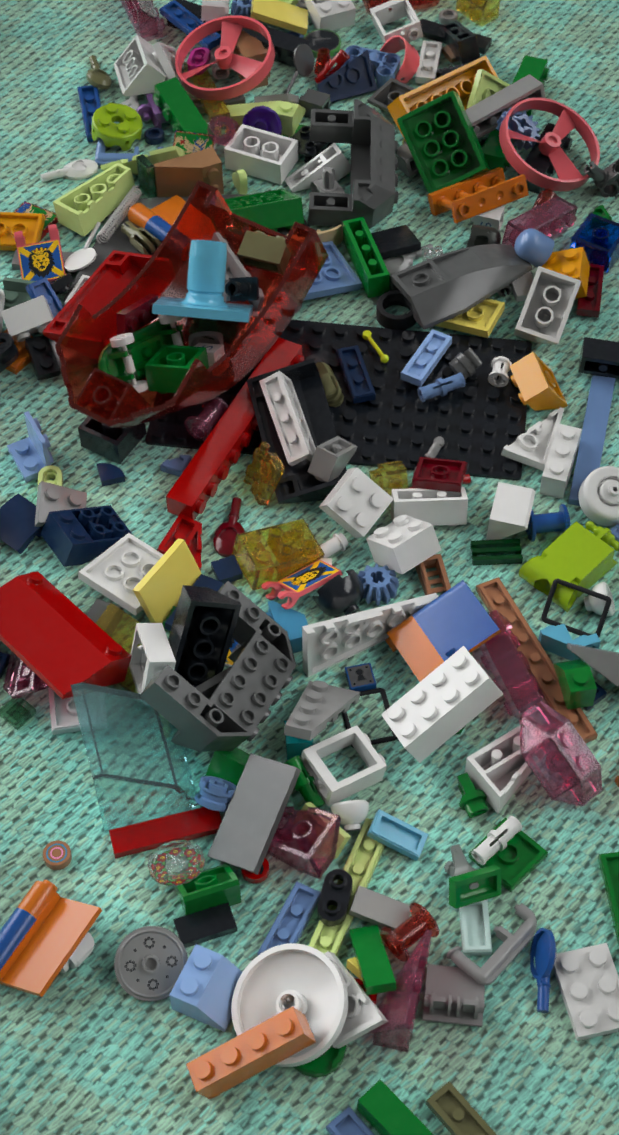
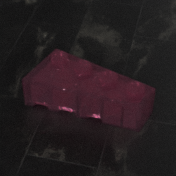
M556 196L508 221L502 244L514 247L518 235L528 228L536 229L555 240L565 230L573 226L576 221L575 215L578 207Z
M494 610L489 615L501 632L480 646L483 653L480 658L487 670L491 669L495 677L492 680L503 692L506 699L503 704L508 714L523 720L549 705L533 673L529 674L528 672L531 667L527 658L521 650H517L521 645L516 635L510 629L512 628L510 621L500 612Z

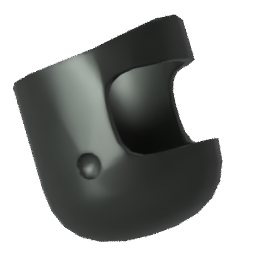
M472 224L466 248L477 245L501 244V235L496 228Z

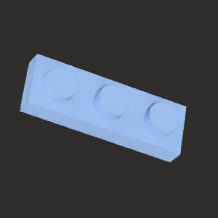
M432 329L401 371L400 379L421 387L452 344V336Z

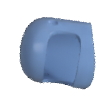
M528 228L518 235L514 249L518 257L538 268V266L546 263L552 254L554 240L536 229Z

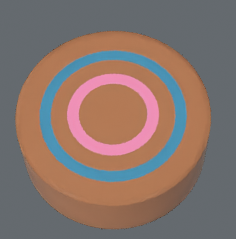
M59 840L47 844L43 850V859L46 866L52 870H61L67 867L72 859L69 845Z

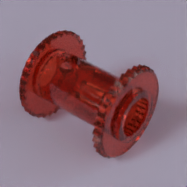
M412 903L409 906L412 915L396 929L391 930L383 927L380 930L381 938L386 947L396 958L403 962L410 960V954L407 949L425 934L433 938L439 935V927L435 919L427 909L418 903Z

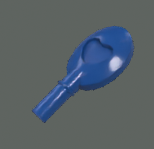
M540 928L536 932L530 948L531 973L537 979L538 986L537 1012L541 1013L549 1012L550 973L554 967L557 952L553 932L545 928Z

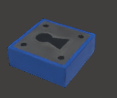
M370 663L345 667L349 690L360 692L376 688V681Z

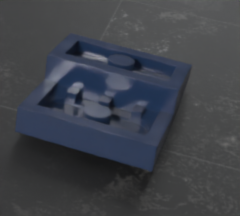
M19 493L0 507V540L22 554L35 536L39 538L42 536L41 532L44 525L35 527L36 505Z

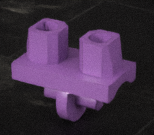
M152 93L145 94L148 104H141L136 111L141 116L142 121H149L151 119L154 127L162 129V123L169 121L165 120L161 108L155 105Z

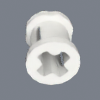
M503 356L493 358L491 362L492 372L488 376V381L491 385L504 387L508 384V372L511 370L509 366L512 365L508 358Z

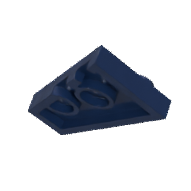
M368 50L315 85L316 90L330 94V103L378 90Z

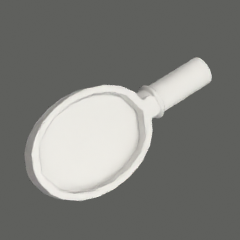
M79 159L66 164L62 169L40 174L42 182L64 177L69 180H82L93 176L98 171V164L91 159Z

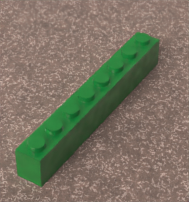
M525 55L513 83L530 74L544 85L550 73V69L547 68L548 60ZM534 109L527 111L526 115L531 116ZM495 129L489 133L482 150L491 170L501 167L505 171V168L510 167V164L501 149L499 131Z

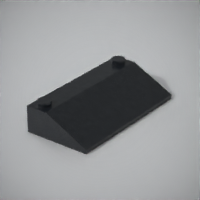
M314 358L247 379L278 504L324 500L346 473V466L339 477L330 482H321L315 478V475L308 472L311 463L309 460L306 459L294 466L289 465L259 382L278 371H281L291 379L315 447L336 437L337 434Z

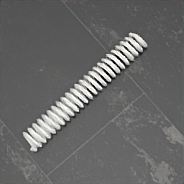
M137 185L130 189L96 235L98 243L108 242L128 215L130 207L135 205L142 196L141 190L136 188L138 187Z

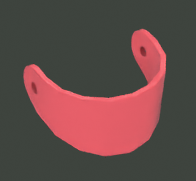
M394 35L384 43L380 51L396 54L398 51L405 49L403 64L395 80L407 84L419 67L420 56L418 51L402 36Z

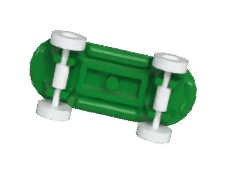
M159 315L158 321L133 333H124L112 337L110 343L106 345L99 356L98 368L102 379L112 387L124 388L126 395H134L148 389L147 382L142 380L146 378L144 365L163 345H184L181 331L183 327L176 322L183 317Z

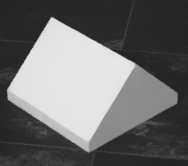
M498 482L486 540H499L527 530L536 491L531 488Z

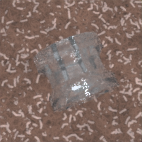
M435 246L434 249L422 248L423 262L443 254L441 246Z

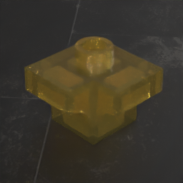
M402 461L377 464L378 469L369 471V478L390 496L391 489H408L407 469Z

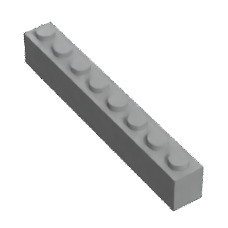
M529 74L466 109L465 111L477 138L479 139L495 130L499 125L497 121L502 113L508 111L516 103L528 98H546L543 83ZM407 143L398 147L397 154H395V157H398V168L408 177L417 174L419 170Z

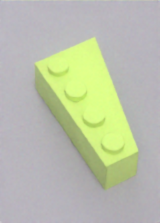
M116 163L54 200L53 205L59 224L85 237L94 229L97 222H102L119 206L126 194L135 186L131 168Z

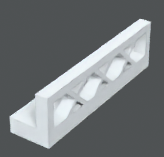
M278 371L259 382L288 464L291 466L306 459L311 462L316 447L291 379L281 371Z

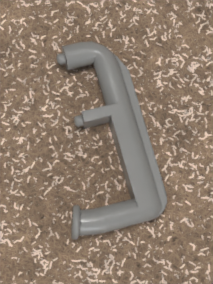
M523 903L520 905L516 904L514 906L515 914L525 922L514 934H511L502 926L494 928L495 936L504 943L481 968L462 953L460 946L452 948L446 957L451 959L461 970L481 985H490L533 939L537 925L536 916Z

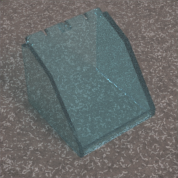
M83 682L71 685L105 834L109 833L111 829L189 811L199 805L195 801L197 790L194 785L190 764L187 762L188 757L185 747L176 745L171 741L178 729L140 698L141 694Z

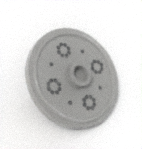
M144 926L129 933L120 943L114 960L115 974L121 987L131 996L143 1001L162 1000L169 997L188 960V955L184 944L172 931L160 926Z

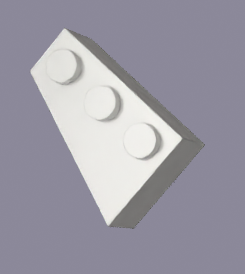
M532 718L466 758L465 773H468L477 790L485 792L487 796L486 801L497 814L546 754L549 737Z

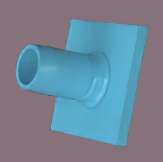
M191 240L187 277L188 292L185 299L161 297L153 303L152 314L248 323L253 314V305L224 302L223 292L225 289L227 243L210 240Z

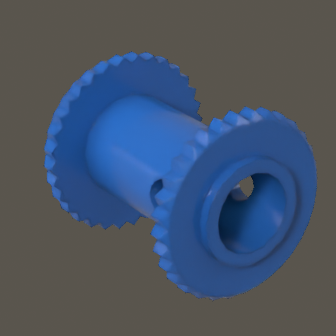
M561 504L559 512L534 514L532 510L528 529L526 530L528 539L534 542L536 534L564 533L570 527V516L566 505Z

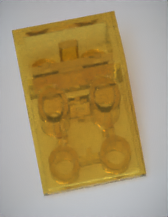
M304 519L237 534L233 555L252 590L261 589L262 584L267 581L278 582L323 558L325 555Z

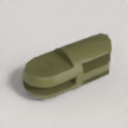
M324 362L316 363L328 405L331 407L340 406L343 403L344 396L332 369Z

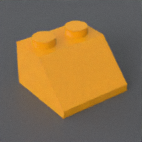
M534 352L509 366L513 374L510 376L511 380L517 388L519 387L520 393L518 396L525 406L529 405L534 411L559 409L560 407L568 406L553 371Z

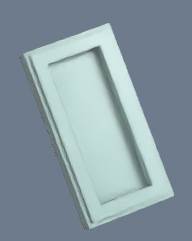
M487 899L460 907L462 953L465 956L492 955Z

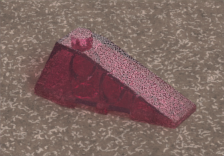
M431 930L425 931L397 976L396 990L388 992L381 1002L379 1010L389 1022L369 1032L374 1034L373 1045L404 1052L409 1051L431 946Z

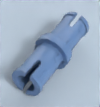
M459 372L456 375L445 379L438 378L434 383L419 387L417 392L420 400L424 402L439 395L443 397L449 391L465 387L466 382L463 374Z

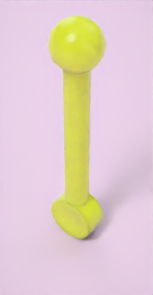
M363 331V339L370 342L379 354L381 362L387 363L389 356L384 354L372 339L371 331Z

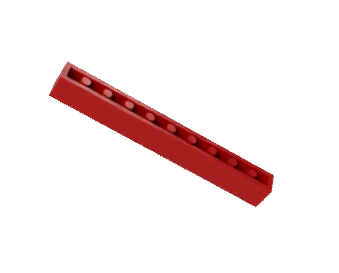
M277 337L248 379L303 362L302 345ZM247 381L167 494L166 503L169 513L176 516L182 513L194 520L198 514H202L209 498L216 494L219 483L227 478L230 467L233 463H237L241 451L249 445L253 433L259 430Z

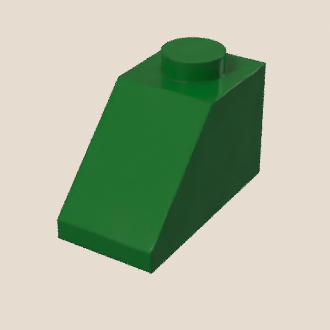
M580 659L554 663L567 710L593 706L597 687L590 666Z

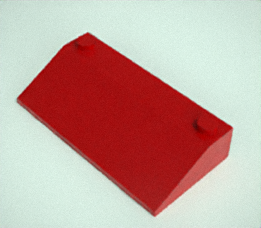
M113 250L42 331L43 335L88 360L99 361L102 350L110 343L112 337L117 336L116 313L148 294H156L159 299L173 283L175 277L169 259L167 257Z
M37 571L19 575L0 587V640L59 697L66 699L125 681L132 656L42 574Z

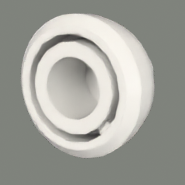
M603 581L595 585L591 590L611 598V605L607 616H613L615 613L613 596L608 584ZM591 595L584 597L587 611H593L598 615H602L606 601Z
M366 800L342 801L331 806L333 817L344 826V831L360 830V824L366 819L369 811V802Z

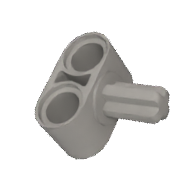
M324 167L322 179L310 184L311 192L346 194L335 180V170L333 167Z

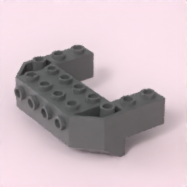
M354 99L353 111L311 109L309 142L351 144L350 194L309 193L308 225L338 226L341 224L343 226V221L364 217L368 228L374 227L391 214L393 205L398 203V191H395V187L398 185V174H395V170L398 167V157H395L398 149V141H395V126L376 110L357 99Z
M229 581L217 592L240 602L242 605L232 637L238 644L228 657L234 662L210 699L206 698L169 665L165 666L152 678L139 696L178 729L171 740L174 744L199 752L233 751L245 740L249 742L253 740L260 730L257 727L258 724H262L271 713L269 707L275 705L281 698L282 693L280 690L281 688L284 689L291 682L293 676L290 674L296 667L288 632Z

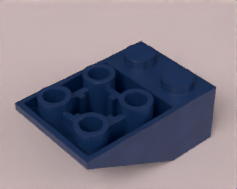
M107 505L49 512L41 535L62 565L67 567L82 565L98 557L126 534L132 533L112 506Z

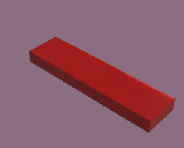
M201 807L111 829L109 834L115 859L217 834L222 820L219 811Z

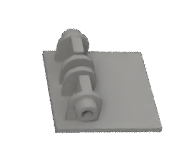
M427 964L423 1021L482 1027L485 985L475 981L459 967Z

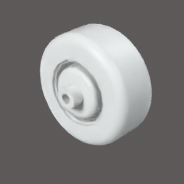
M599 467L593 470L580 486L578 493L580 507L583 513L598 525L612 527L619 524L618 467Z

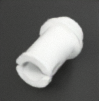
M335 533L333 538L317 546L315 549L320 558H328L340 550L345 551L349 544L342 533Z

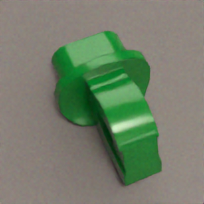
M467 772L458 775V788L462 795L459 803L460 808L466 810L469 818L486 813L489 808L485 802L487 799L485 792L475 789Z

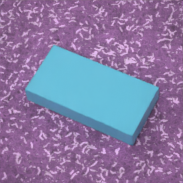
M379 809L373 818L366 836L417 861L428 834Z

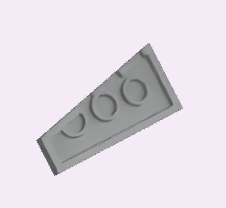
M309 681L285 724L284 735L311 741L326 728L328 722L337 720L340 712H347L350 709L351 703H358L360 692L331 686L324 681Z

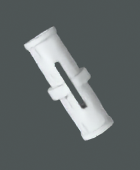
M509 816L496 830H491L487 834V838L476 849L472 850V857L477 863L484 865L496 852L503 851L507 847V842L523 829L522 824L514 816Z

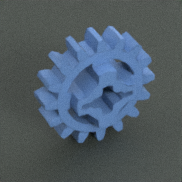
M509 110L504 111L498 119L497 124L499 125L496 128L498 131ZM525 110L523 113L519 111L509 117V130L536 140L540 138L538 133L541 130L536 127L538 122H533V116L526 115ZM510 139L512 145L517 146L519 151L522 148L527 151L537 143Z

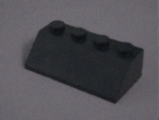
M183 585L168 641L176 660L174 670L193 687H197L223 671L242 605L240 602L208 587Z

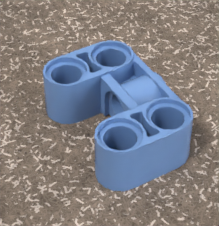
M358 45L347 47L345 52L350 58L344 65L368 50L378 89L390 78L395 79L400 70L401 58L398 54L363 48Z

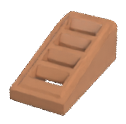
M441 554L433 555L415 566L425 595L446 592L451 588ZM436 567L435 571L426 572V569ZM439 575L438 579H428V577ZM442 583V587L431 589L430 585Z

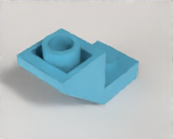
M565 624L547 626L540 630L539 642L544 650L570 661L579 660L580 658L566 648L567 643L599 649L601 642L597 633L588 636L581 635L572 640Z

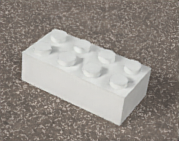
M463 646L381 715L404 748L421 763L502 696L503 692Z

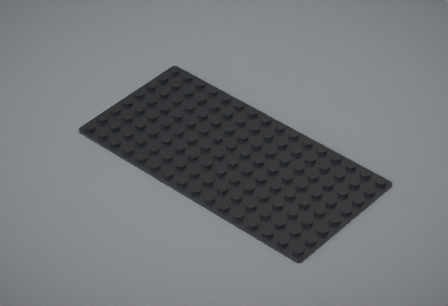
M251 316L248 323L219 320L217 329L223 335L224 353L227 355L226 367L217 375L209 374L190 395L184 396L179 393L160 394L157 392L145 442L148 445L199 450L244 386L246 380L251 376L276 338L279 337L302 345L304 361L314 358L315 363L324 362L332 369L344 396L343 403L340 406H329L336 434L358 446L347 464L414 470L419 458L425 457L424 455L427 454L433 444V440L441 436L444 439V445L435 458L466 461V474L470 476L520 480L523 463L502 456L501 452L505 445L509 446L516 441L519 435L525 433L527 405L525 406L518 396L520 390L511 380L510 376L513 375L511 370L508 372L509 382L504 387L491 385L488 381V376L492 372L491 362L493 358L503 356L508 358L513 364L531 353L532 343L523 340L446 334L452 336V344L421 387L434 383L438 378L445 379L456 375L449 366V363L455 359L457 354L460 352L463 354L470 347L483 364L476 369V373L473 376L465 379V387L449 391L443 397L439 395L422 402L417 392L419 386L400 379L401 371L430 332ZM183 317L176 322L183 327V330H181L184 341L183 346H189L188 337L197 332L199 325L196 318ZM363 331H371L372 339L381 351L389 356L387 363H382L379 354L370 342L363 339ZM358 345L376 393V400L353 404L336 357V349ZM259 430L253 433L249 445L244 447L240 454L266 456Z

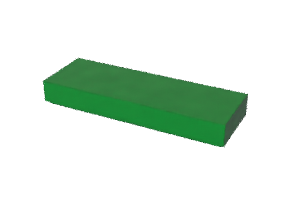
M372 925L349 929V938L366 994L372 995L395 991L396 980L378 926Z

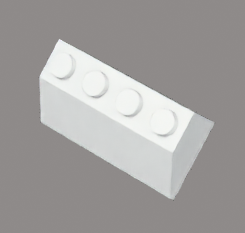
M138 34L113 64L122 94L125 97L154 93L155 85L166 80L161 63H157L153 56L154 49L152 45Z

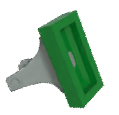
M460 844L453 845L450 848L453 861H448L444 867L445 872L451 876L449 878L450 906L457 909L501 895L502 868L492 865L475 869L466 860Z

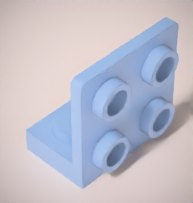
M29 411L24 412L29 437L7 445L8 451L25 482L37 479L39 471L54 462L52 454L48 449L51 445L47 435L41 434V426L38 419L32 418Z

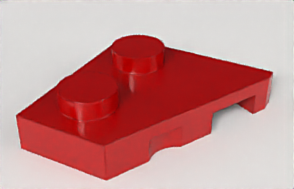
M180 513L157 548V551L165 554L178 538L183 539L201 571L202 523Z

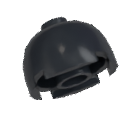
M354 569L347 570L348 576L344 578L340 574L335 576L316 591L319 596L313 595V600L325 614L339 617L344 614L356 613L360 609L357 605L363 599L364 588Z

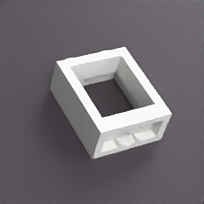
M391 0L370 9L373 24L383 43L394 35L402 36L407 42L424 37L420 20L408 0ZM406 16L410 21V24L387 33L383 28V25Z
M136 623L129 668L140 696L152 678L165 666L169 665L174 670L176 660L162 623ZM140 698L142 705L148 704L142 698Z
M357 725L304 749L301 755V760L310 776L315 778L316 781L314 783L327 806L382 781L387 767L384 757L376 752L371 745L368 735L363 733ZM352 744L368 768L337 782L321 758Z

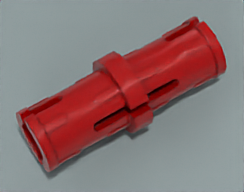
M340 49L331 61L326 62L325 68L315 77L316 83H320L339 70L349 60V55ZM337 63V65L327 74V72L333 67V65Z

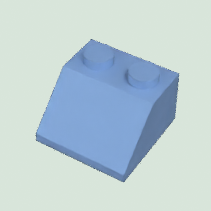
M196 944L169 995L172 1010L226 1032L232 1020L231 1005L234 989L242 971L223 955Z

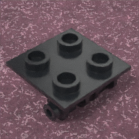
M303 125L291 137L298 140V154L304 155L305 164L333 144L309 142L310 126Z

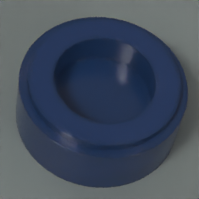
M151 127L144 132L147 144L159 145L165 140L164 131L161 128Z

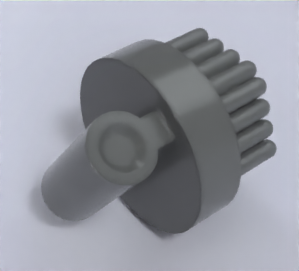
M470 347L463 354L461 352L457 354L455 359L449 363V366L455 374L460 372L463 374L464 379H467L476 373V369L483 362Z

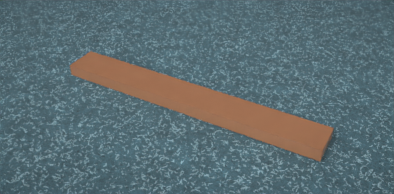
M498 577L476 585L477 593L571 746L575 748L597 739L598 734L581 708L567 710L554 664L500 578Z

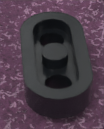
M335 869L325 876L318 903V917L325 925H339L346 917L353 880L351 875L345 870ZM335 880H342L343 883L340 884V885H337V884L334 883V881H335ZM334 905L337 909L331 911L327 907Z

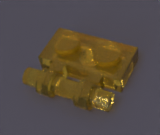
M261 442L259 448H256L253 453L254 459L245 470L244 482L251 485L250 490L258 504L267 506L285 467L277 453L268 452L270 445L267 442Z

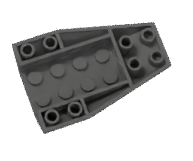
M477 245L436 256L392 274L389 281V291L400 290L412 304L414 319L425 330L467 312L531 271L532 265L518 257L512 245Z

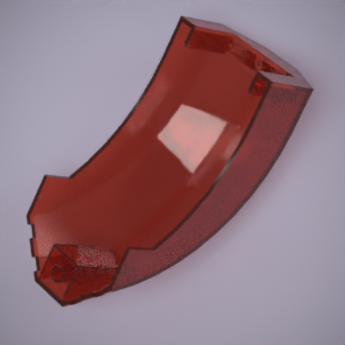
M198 180L164 240L138 275L116 298L93 316L79 304L55 344L56 353L61 363L60 369L64 385L69 396L70 407L111 428H129L209 401L230 389L258 364L281 336L329 255L316 230L295 221L289 234L285 236L232 213L218 188ZM246 230L252 232L261 231L269 236H282L286 238L285 244L292 255L284 275L243 265L252 277H258L259 288L262 289L265 296L258 316H251L248 323L219 320L217 329L223 335L225 354L208 369L199 359L195 358L176 393L160 394L148 389L138 393L131 384L99 370L98 361L102 350L110 343L112 337L117 336L116 313L148 294H156L158 299L161 297L185 299L188 292L187 277L191 240L212 241L213 234L219 232L223 239L228 242L234 254L237 255ZM227 301V303H238V304H249V305H250V303H249L248 301H245V302H230V301ZM159 317L151 321L150 323L146 324L145 326L158 321ZM183 317L176 322L183 327V330H181L184 341L183 346H189L188 337L197 332L199 325L196 318Z

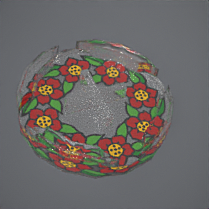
M173 840L162 844L154 855L153 853L150 855L148 860V868L152 879L166 886H177L192 881L199 876L205 864L201 847L197 844L196 846L192 845L187 840Z

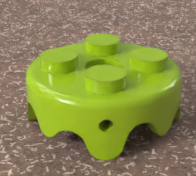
M115 103L103 105L92 116V139L96 141L101 138L106 147L117 145L123 151H127L136 139H141L142 118L137 111L127 105Z

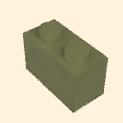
M246 230L237 255L242 265L284 275L293 250L289 240L285 237H273L261 231L252 232Z

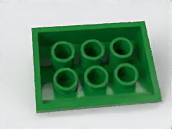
M452 90L396 119L428 194L491 170L457 92Z
M284 189L202 203L215 232H219L225 240H234L237 238V235H245L246 230L273 233L278 231L277 228L295 229L298 227V224L304 223L301 197Z

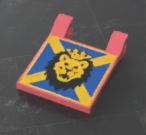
M56 224L48 226L51 240L26 245L22 231L14 232L23 280L38 281L46 277L49 282H52L61 275L66 274L60 235Z
M319 559L278 582H264L261 587L264 590H267L269 587L272 588L271 593L265 595L269 600H273L277 596L279 599H284L288 596V601L281 606L284 609H291L300 597L321 587L335 576L343 574L341 570Z

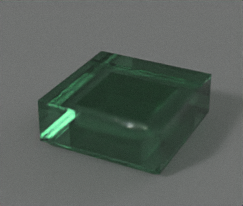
M18 694L0 709V717L16 730L20 729L37 713L36 709Z

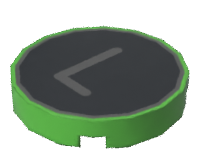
M313 30L303 38L312 41L314 58L324 59L332 57L341 48L339 35L330 30Z

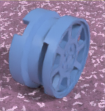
M202 776L199 782L200 792L196 793L195 801L205 808L226 812L237 786L219 777Z

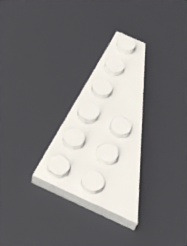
M437 593L302 626L303 671L307 677H310L385 641L389 637L386 632L439 596Z

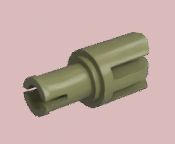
M131 221L125 222L129 228L122 224L121 232L130 238V244L141 254L149 255L147 251L151 254L155 253L156 249L153 244L158 248L162 246V242L145 228H137Z

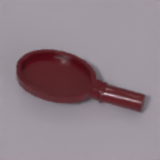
M238 497L232 499L228 521L222 523L214 534V549L223 557L237 555L245 543L244 528L238 522L242 500Z

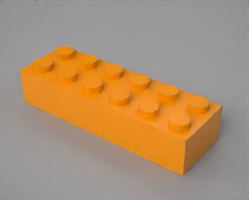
M482 56L415 88L391 102L387 109L402 136L403 133L396 119L452 90L459 94L466 110L477 70L483 69L498 78L487 56Z

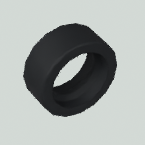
M391 290L379 297L376 305V317L382 327L407 330L416 324L417 321L413 316L412 304L400 290ZM400 305L408 308L410 311L404 315H393L386 312L385 309L390 306Z

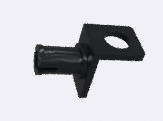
M258 277L229 278V282L225 286V292L230 296V302L259 300Z

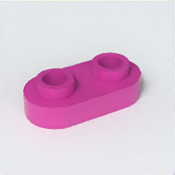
M199 47L190 52L187 60L188 71L209 64L211 56L208 48ZM207 68L195 75L203 74L207 70Z

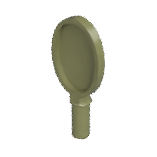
M95 55L89 56L91 69L87 71V81L96 88L109 89L112 84L111 77L104 70L100 69V64Z

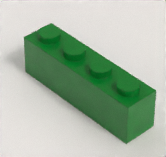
M177 77L155 85L153 101L156 106L161 108L165 120L169 121L172 125L174 134L175 130L214 135Z
M364 217L343 221V242L367 297L372 298L383 295L389 291L390 274Z

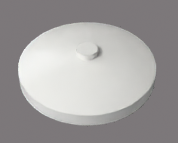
M282 944L262 952L244 969L237 981L232 997V1022L237 1036L292 1006L306 1016L316 1043L275 1064V1066L280 1067L303 1065L325 1053L338 1038L348 1011V992L340 970L325 954L304 944Z

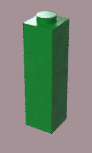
M381 1079L358 1099L356 1110L380 1135H434Z

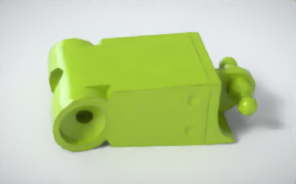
M576 521L542 552L541 556H535L523 564L519 570V576L547 596L555 579H561L589 589L618 564L613 559L615 550L619 551V542L615 540V536L611 534L612 531L608 528L597 527L592 521H587L585 527H583ZM557 584L552 601L564 611L569 612L577 597L579 598L583 593Z

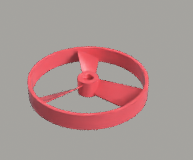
M239 15L223 16L198 26L185 37L175 56V69L182 86L191 95L210 101L227 100L249 92L265 79L273 66L275 49L269 31L259 21ZM243 28L254 30L268 40V52L263 62L233 54ZM221 30V44L214 53L216 61L182 73V65L189 51L206 36ZM216 62L219 68H231L245 77L244 80L222 88H202L187 81L188 78Z
M547 98L524 99L516 103L509 110L501 123L499 142L505 158L515 171L520 175L525 174L526 180L541 188L552 191H571L581 187L589 180L590 176H582L560 147L561 140L574 128L584 139L590 153L591 162L593 161L598 166L600 160V147L592 128L577 112L560 102ZM534 109L552 113L558 116L559 119L553 131L546 133L542 140L539 141L509 130V117L519 111ZM510 139L539 143V151L549 157L559 179L542 174L527 164L517 153Z

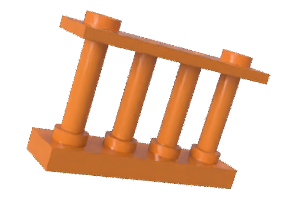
M501 167L427 194L431 214L436 216L452 210L454 223H459L529 195L525 174L505 180L504 170Z

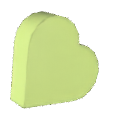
M244 169L236 170L232 173L233 184L239 195L247 194V174Z

